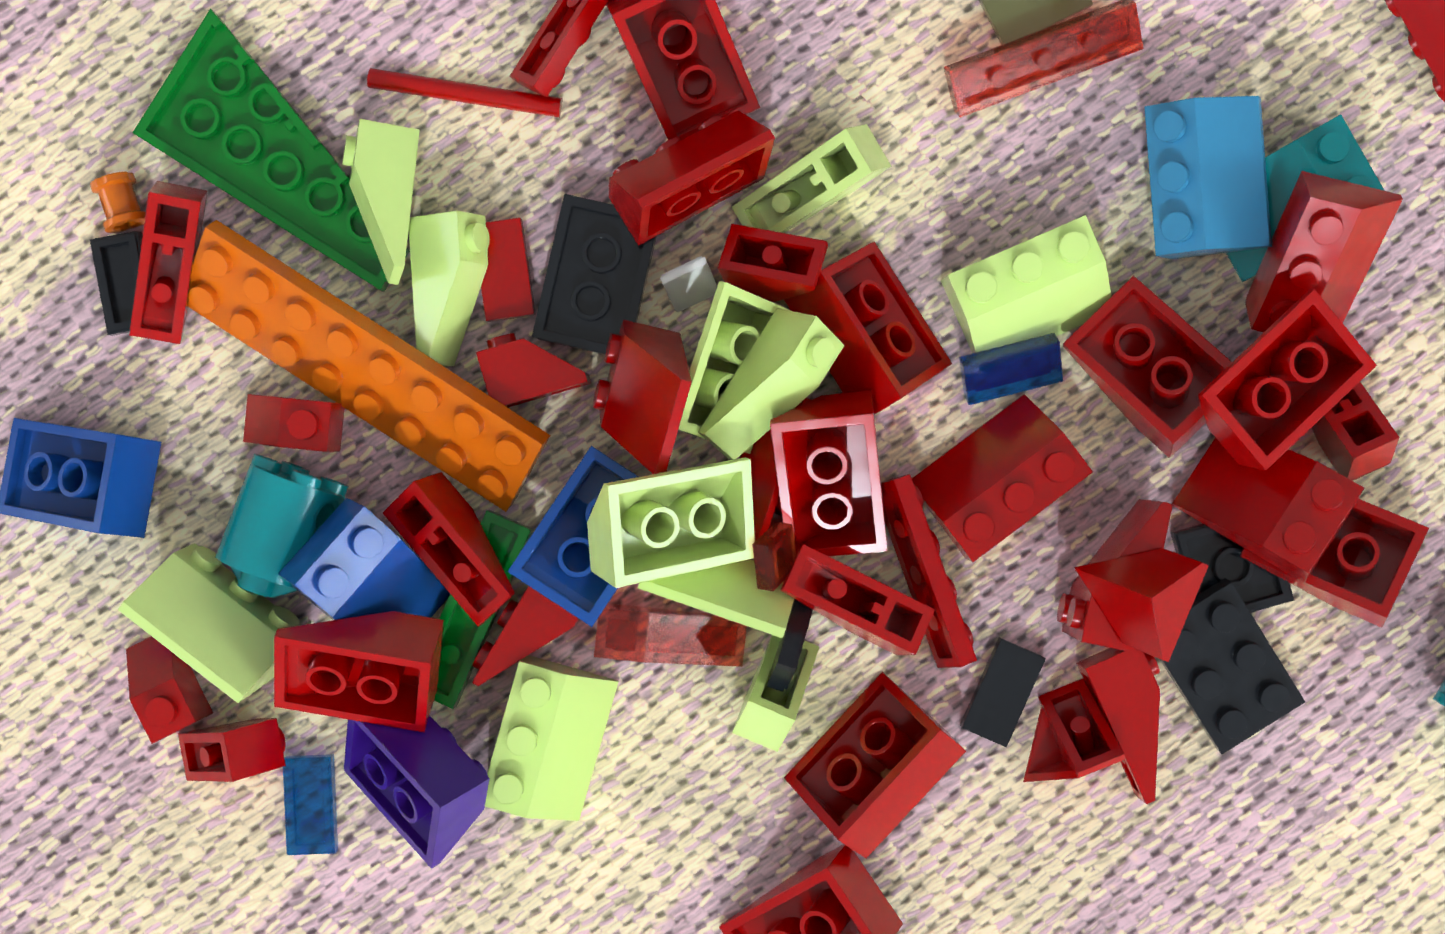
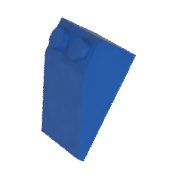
M13 418L0 489V514L99 534L145 538L162 442Z
M591 446L507 572L593 627L618 588L613 587L591 572L587 521L604 483L639 476Z
M348 498L344 499L278 573L332 620L390 611L431 618L450 595L426 564L401 538L364 505Z

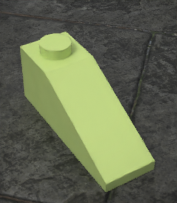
M359 119L356 136L346 135L342 165L351 166L349 185L389 284L398 285L405 267L420 130Z
M867 124L845 128L732 206V209L743 226L785 233L851 194L892 166Z
M450 211L410 217L409 243L416 349L444 367L455 365L488 267L490 237L484 215L463 211Z
M777 308L698 433L730 460L737 459L771 429V419L794 409L820 386L843 349L844 344L817 316Z

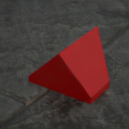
M1160 548L1074 568L1124 644L1169 662L1209 565Z
M1083 678L1038 696L1041 709L1023 782L1080 778L1125 760L1124 752Z

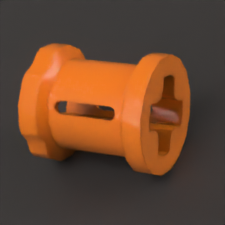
M111 173L97 178L90 183L92 192L99 195L107 219L103 222L105 232L107 233L123 232L145 223L146 212L141 211L133 185L136 183L134 173Z

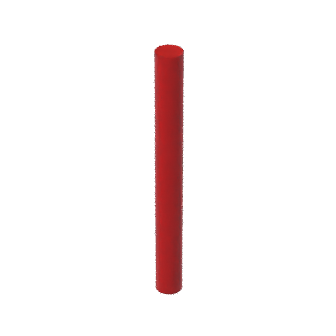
M373 68L369 69L367 76L368 88L559 118L561 115L563 98L545 97L540 94Z

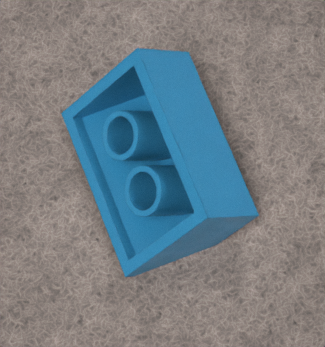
M1197 97L1145 106L1156 256L1168 259H1181L1272 247L1261 97Z

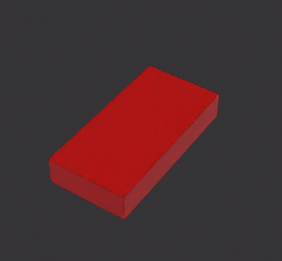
M513 218L486 222L490 242L488 247V267L481 285L486 321L493 322L535 316L536 312L522 219Z

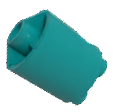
M254 454L215 558L231 567L238 580L237 585L247 591L271 598L296 592L297 590L278 573L344 501L349 486L321 476L317 478L309 475L310 470L290 462L282 461L280 463L276 460Z

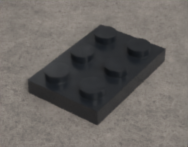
M564 194L532 338L605 355L610 334L619 335L623 319L636 323L638 321L657 236L638 246L614 205Z
M1224 578L1196 596L1169 662L1161 659L1160 661L1215 748L1221 754H1224L1305 703V700L1232 582Z

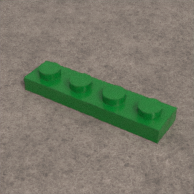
M486 510L481 526L511 584L514 576L507 571L531 537L534 529L492 510ZM449 595L439 618L444 621L438 685L434 701L451 709L457 707L474 669L472 664L487 639L499 609L482 625L477 626L453 596Z

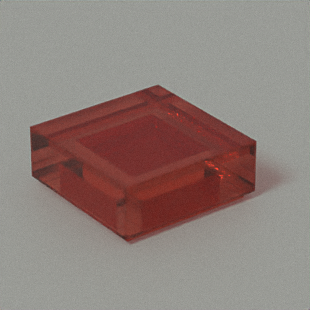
M774 523L752 544L757 589L773 592L785 580L796 556L794 529L792 524Z

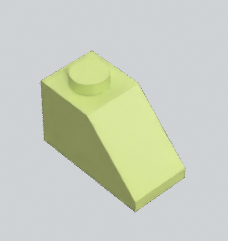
M772 635L746 694L732 733L778 752L795 722L819 646L804 640L797 669L787 690L784 689L781 692L767 687L780 642V637Z

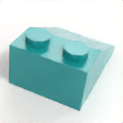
M1341 114L1265 157L1271 239L1301 171L1384 190ZM1268 247L1226 253L1242 282L1256 275Z

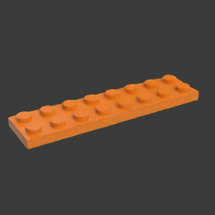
M218 220L205 227L192 265L188 294L189 308L336 403H342V407L503 511H508L518 497L551 435Z

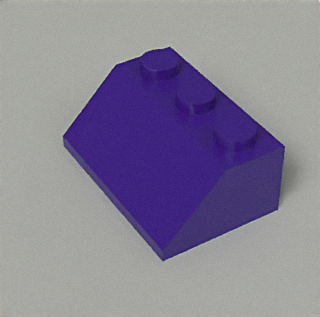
M429 716L425 733L348 720L344 771L431 869L441 863L483 812L490 779L485 768L479 761L471 759L457 745L453 734L447 728H441L431 716Z

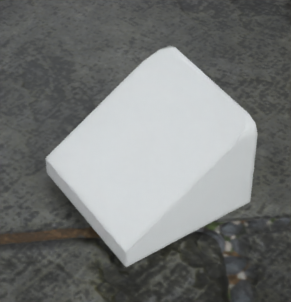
M702 256L662 274V277H660L676 312H680L714 296L717 289V284L706 258H702Z

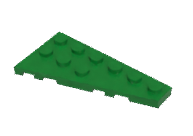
M210 8L134 129L133 134L384 292L389 283L350 188V177L217 13ZM408 248L406 249V257L410 252Z

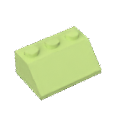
M1086 215L953 272L941 280L979 370L1083 325L1112 297L1106 260Z
M719 281L689 370L692 383L678 431L705 439L698 431L777 308L789 309L729 283ZM752 445L751 447H749V448L745 451V453L750 454L753 445Z
M745 457L604 483L587 521L591 572L613 587L618 588L756 558L751 459Z
M194 543L172 553L123 601L118 610L230 698L239 703L274 678V636L276 631L281 628L300 626L299 620L290 610L281 606H275L264 596L239 587L234 573L215 558L216 553Z
M766 553L763 561L753 558L641 582L638 585V589L783 638L794 598L780 589L793 562Z
M530 655L520 660L487 773L490 779L485 807L529 819L579 821L619 681Z

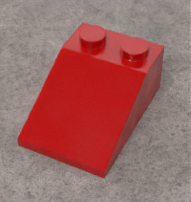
M612 0L607 2L606 6L668 140L674 137L684 139L698 132V128L705 121L716 115H722L725 118L738 110L748 114L760 108L716 0Z
M1135 276L1131 277L1063 343V347L1132 425L1168 458L1177 452L1206 423L1198 394L1232 363L1231 360Z
M623 319L619 335L610 334L605 353V363H610L611 367L607 381L598 380L593 399V408L599 409L601 428L652 474L667 472L692 383L681 334Z
M1215 437L1172 504L1177 509L1302 583H1305L1358 502L1365 488L1322 463L1289 449L1267 470L1239 465Z
M1139 499L1088 564L1164 548L1173 504ZM1078 575L1071 585L1070 594L1063 593L1059 602L1057 621L1063 623L1062 632L1080 642L1142 654V651L1121 641Z
M1359 499L1305 583H1302L1245 548L1242 551L1241 557L1331 606L1382 628L1429 527Z
M390 611L277 629L274 636V707L425 733L437 691L444 620Z
M843 844L814 860L722 923L719 928L723 934H897L903 922L855 852Z

